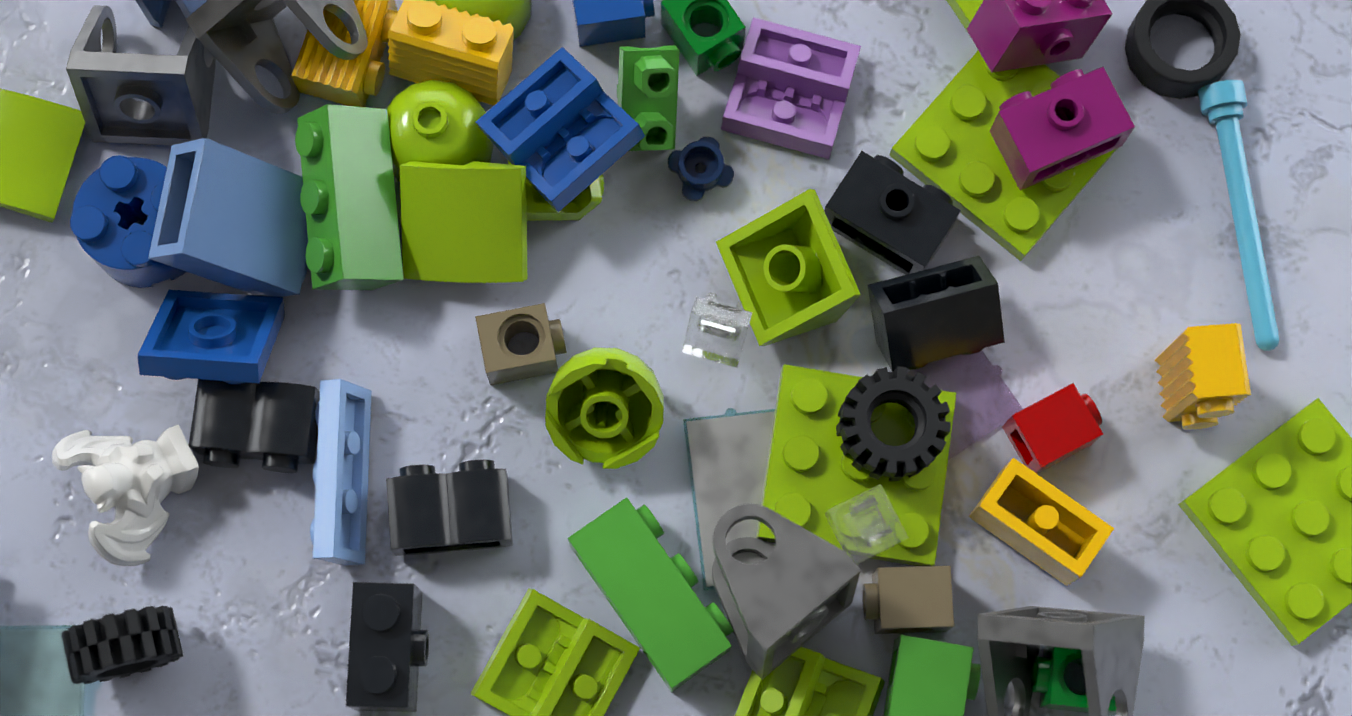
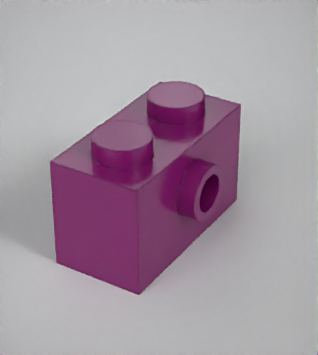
M984 0L966 30L991 73L1082 59L1113 13L1104 0Z
M1104 67L1086 74L1083 73L1082 69L1070 71L1052 82L1050 85L1052 89L1036 96H1032L1030 91L1022 92L1009 98L999 106L1000 111L993 122L990 133L1020 191L1123 146L1135 126Z

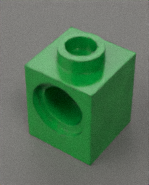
M728 0L661 1V25L680 50V53L696 76L710 68L715 72L720 71L739 58L744 47L746 27ZM700 23H710L715 25L720 31L714 36L702 37L694 33L692 28Z
M1046 646L1043 648V656H1035L1032 667L1031 686L1033 692L1040 693L1039 708L1089 713L1087 692L1083 696L1074 694L1067 688L1064 682V671L1070 662L1083 666L1082 649ZM1114 694L1108 708L1109 716L1116 715Z

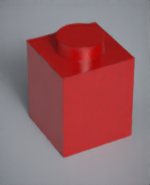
M1074 383L1011 415L1002 426L1022 463L1036 474L1091 446L1103 435L1099 427L1102 424V417L1096 404L1088 394L1080 395Z

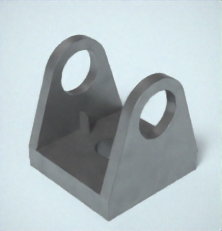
M207 0L186 18V21L197 39L258 105L269 112L284 114L296 106L299 101L300 92L291 77L293 71L273 18L288 7L326 50L338 58L353 60L366 50L368 43L367 34L354 0ZM323 10L333 13L344 23L350 34L351 44L343 42L333 34L325 22ZM255 65L268 69L278 79L283 89V98L273 96L262 86L257 78Z
M93 6L70 51L66 66L67 74L92 142L172 146L207 138L216 58L197 39L191 27H188L177 55L116 53L117 31L113 11L109 6ZM101 29H102V51H101ZM133 98L142 99V100H144V101H146V102L138 101V100H135V99H133Z
M743 504L730 509L720 518L714 530L713 549L716 557L712 568L713 584L728 621L734 630V635L746 663L763 680L852 604L861 569L843 550L762 505ZM744 520H757L771 529L775 537L776 546L774 547L761 539L753 537L738 538L726 544V537L735 524ZM743 552H753L765 560L757 564H745L736 560L734 556Z
M1039 606L978 614V646L988 716H1005L1004 698L1010 682L1013 684L1015 695L1011 716H1029L1033 693L1031 686L1032 667L1035 656H1039L1040 645L1082 649L1089 716H1108V708L1113 694L1116 700V716H1133L1144 644L1145 616Z

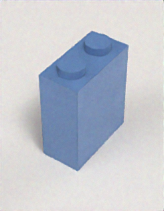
M208 138L172 145L148 258L256 296L284 297L300 295L301 285L308 270L305 257L308 244L306 213L303 211L300 201L303 186L302 176Z

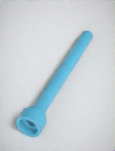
M1224 80L1200 88L1198 96L1202 115L1208 116L1209 123L1216 125L1255 341L1260 349L1271 351L1279 344V333L1239 120L1244 117L1243 108L1248 103L1243 81Z

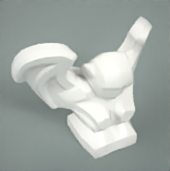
M176 425L166 429L156 441L143 440L132 444L133 438L130 436H91L92 432L89 430L80 431L63 438L52 452L53 465L61 471L82 465L78 466V470L82 473L81 478L84 491L89 499L97 505L98 512H106L115 506L114 521L111 523L92 521L89 525L88 537L95 551L109 563L119 566H137L150 561L151 555L146 552V549L158 537L169 517V513L162 508L160 503L171 491L181 494L191 490L198 475L199 465L180 426Z

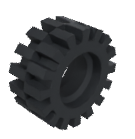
M897 366L894 372H888L887 367L877 369L871 376L865 375L848 393L838 413L840 421L836 426L837 437L842 436L843 443L840 448L844 456L850 454L854 459L851 464L858 471L862 467L869 470L870 474L868 477L877 480L881 476L889 477V481H899L904 476L911 478L917 475L942 452L947 443L944 439L950 433L951 422H946L945 418L950 412L947 401L940 403L938 399L942 391L936 384L929 388L924 383L927 376L920 372H917L914 377L907 375L908 368ZM884 403H897L904 406L912 414L915 422V432L911 441L901 446H890L877 439L871 428V415L876 407Z
M163 605L156 608L155 606H148L137 611L136 608L125 610L123 613L116 615L114 613L107 614L101 619H90L84 621L82 625L69 627L68 630L61 633L70 679L73 684H91L98 680L104 682L116 677H128L133 673H143L150 671L153 667L168 665V662H175L180 659L179 657H183L173 608Z

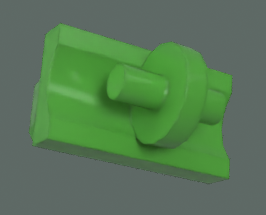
M675 45L655 48L619 47L617 104L640 125L645 135L629 151L675 150L680 52Z

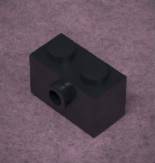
M861 151L825 206L824 211L832 230L905 275L926 270L952 230L961 210L953 206L952 199L939 188L932 185H924L922 187L903 176L904 171L891 159L882 155L872 157Z
M980 256L867 285L876 343L892 372H894L897 366L908 368V370L919 369L933 361L960 354L971 355L982 351L986 347L1005 343L998 282Z
M353 582L346 707L356 711L417 712L419 667H426L428 663L429 633L428 630H421L422 591L415 584Z

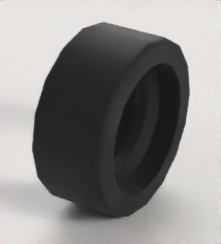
M1146 0L1128 28L1125 53L1130 70L1142 85L1161 96L1176 99L1198 96L1200 88L1220 81L1238 55L1241 33L1236 15L1224 0ZM1178 14L1191 17L1201 23L1211 35L1214 44L1213 56L1208 64L1200 69L1189 71L1174 68L1161 60L1150 42V32L1155 22L1163 16Z

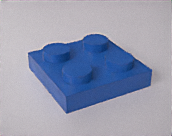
M168 290L138 352L139 374L161 376L171 380L189 378L218 380L229 384L260 383L285 318L284 298Z

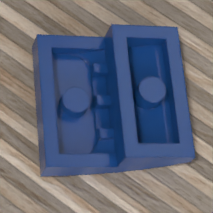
M563 47L476 121L478 127L512 165L526 166V180L557 212L561 211L645 137L640 125L603 91L598 80Z

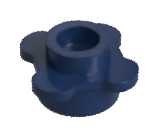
M702 137L698 141L685 146L683 150H674L668 157V168L671 172L677 173L683 184L682 195L690 201H699L703 198L705 192L717 186L726 188L733 181V168L724 164L723 155L719 150V142L712 137ZM702 164L706 167V171L698 173L695 167Z

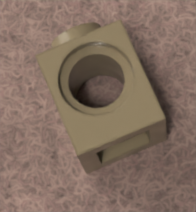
M545 303L475 316L485 372L490 386L557 373L556 355L567 353L561 321L560 319L549 321ZM528 332L538 337V346L527 355H516L507 349L511 338L518 333Z
M951 565L877 568L872 574V583H864L862 589L864 619L874 620L875 634L947 632L953 628Z

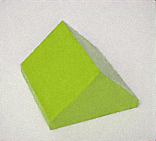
M815 189L806 190L716 241L759 346H767L835 323L861 296Z

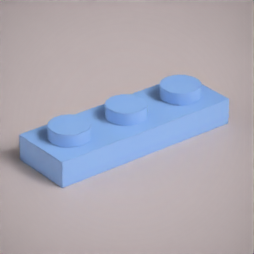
M343 379L320 381V398L315 410V419L318 426L317 459L313 466V480L316 486L315 513L310 527V537L313 544V559L340 565L365 564L372 390Z

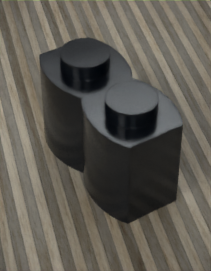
M198 379L189 447L197 454L204 455L203 463L210 466L238 468L240 459L262 460V469L281 473H296L298 471V464L315 463L318 440L315 410L319 402L320 391L314 386L284 382L229 384L218 380Z
M470 460L459 463V472L436 474L435 466L410 465L399 469L400 476L386 479L390 550L394 556L513 546L508 474L506 469H495L494 461Z

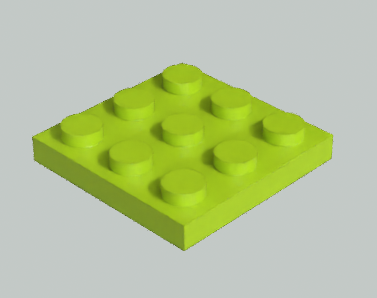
M978 50L891 148L889 156L925 185L935 186L945 192L952 199L953 206L961 210L960 213L1021 262L1117 149L1020 191L990 133V129L1000 111L999 106L1003 102L1022 92L1030 91L1032 96H1036L1052 89L1050 85L1060 76L1045 64L991 73Z
M783 364L780 373L761 505L843 550L847 555L912 566H935L956 393L941 390L942 392L938 396L940 403L946 401L948 403L950 412L945 418L946 422H951L950 433L944 439L947 443L935 460L911 478L904 476L899 481H889V477L881 476L877 480L868 477L870 474L869 470L862 467L858 471L851 465L854 459L850 454L844 456L840 448L843 443L842 436L837 437L836 426L840 421V417H838L839 409L848 393L863 377ZM884 403L876 407L871 415L872 431L882 443L890 446H901L911 441L915 432V422L912 414L904 406L897 403ZM759 521L756 538L776 543L771 529Z
M1317 398L1178 504L1291 646L1300 644L1352 603V438L1322 401Z

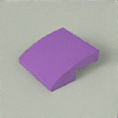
M753 17L739 59L736 78L723 115L721 130L830 159L861 46Z

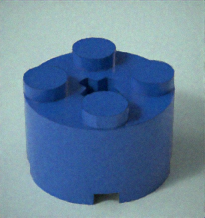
M118 155L106 159L101 167L95 170L80 187L73 204L70 228L83 250L116 281L136 288L154 287L152 284L168 279L173 281L184 275L186 271L148 258L167 167L147 158H127ZM147 217V220L143 225L136 223L139 220L143 221Z

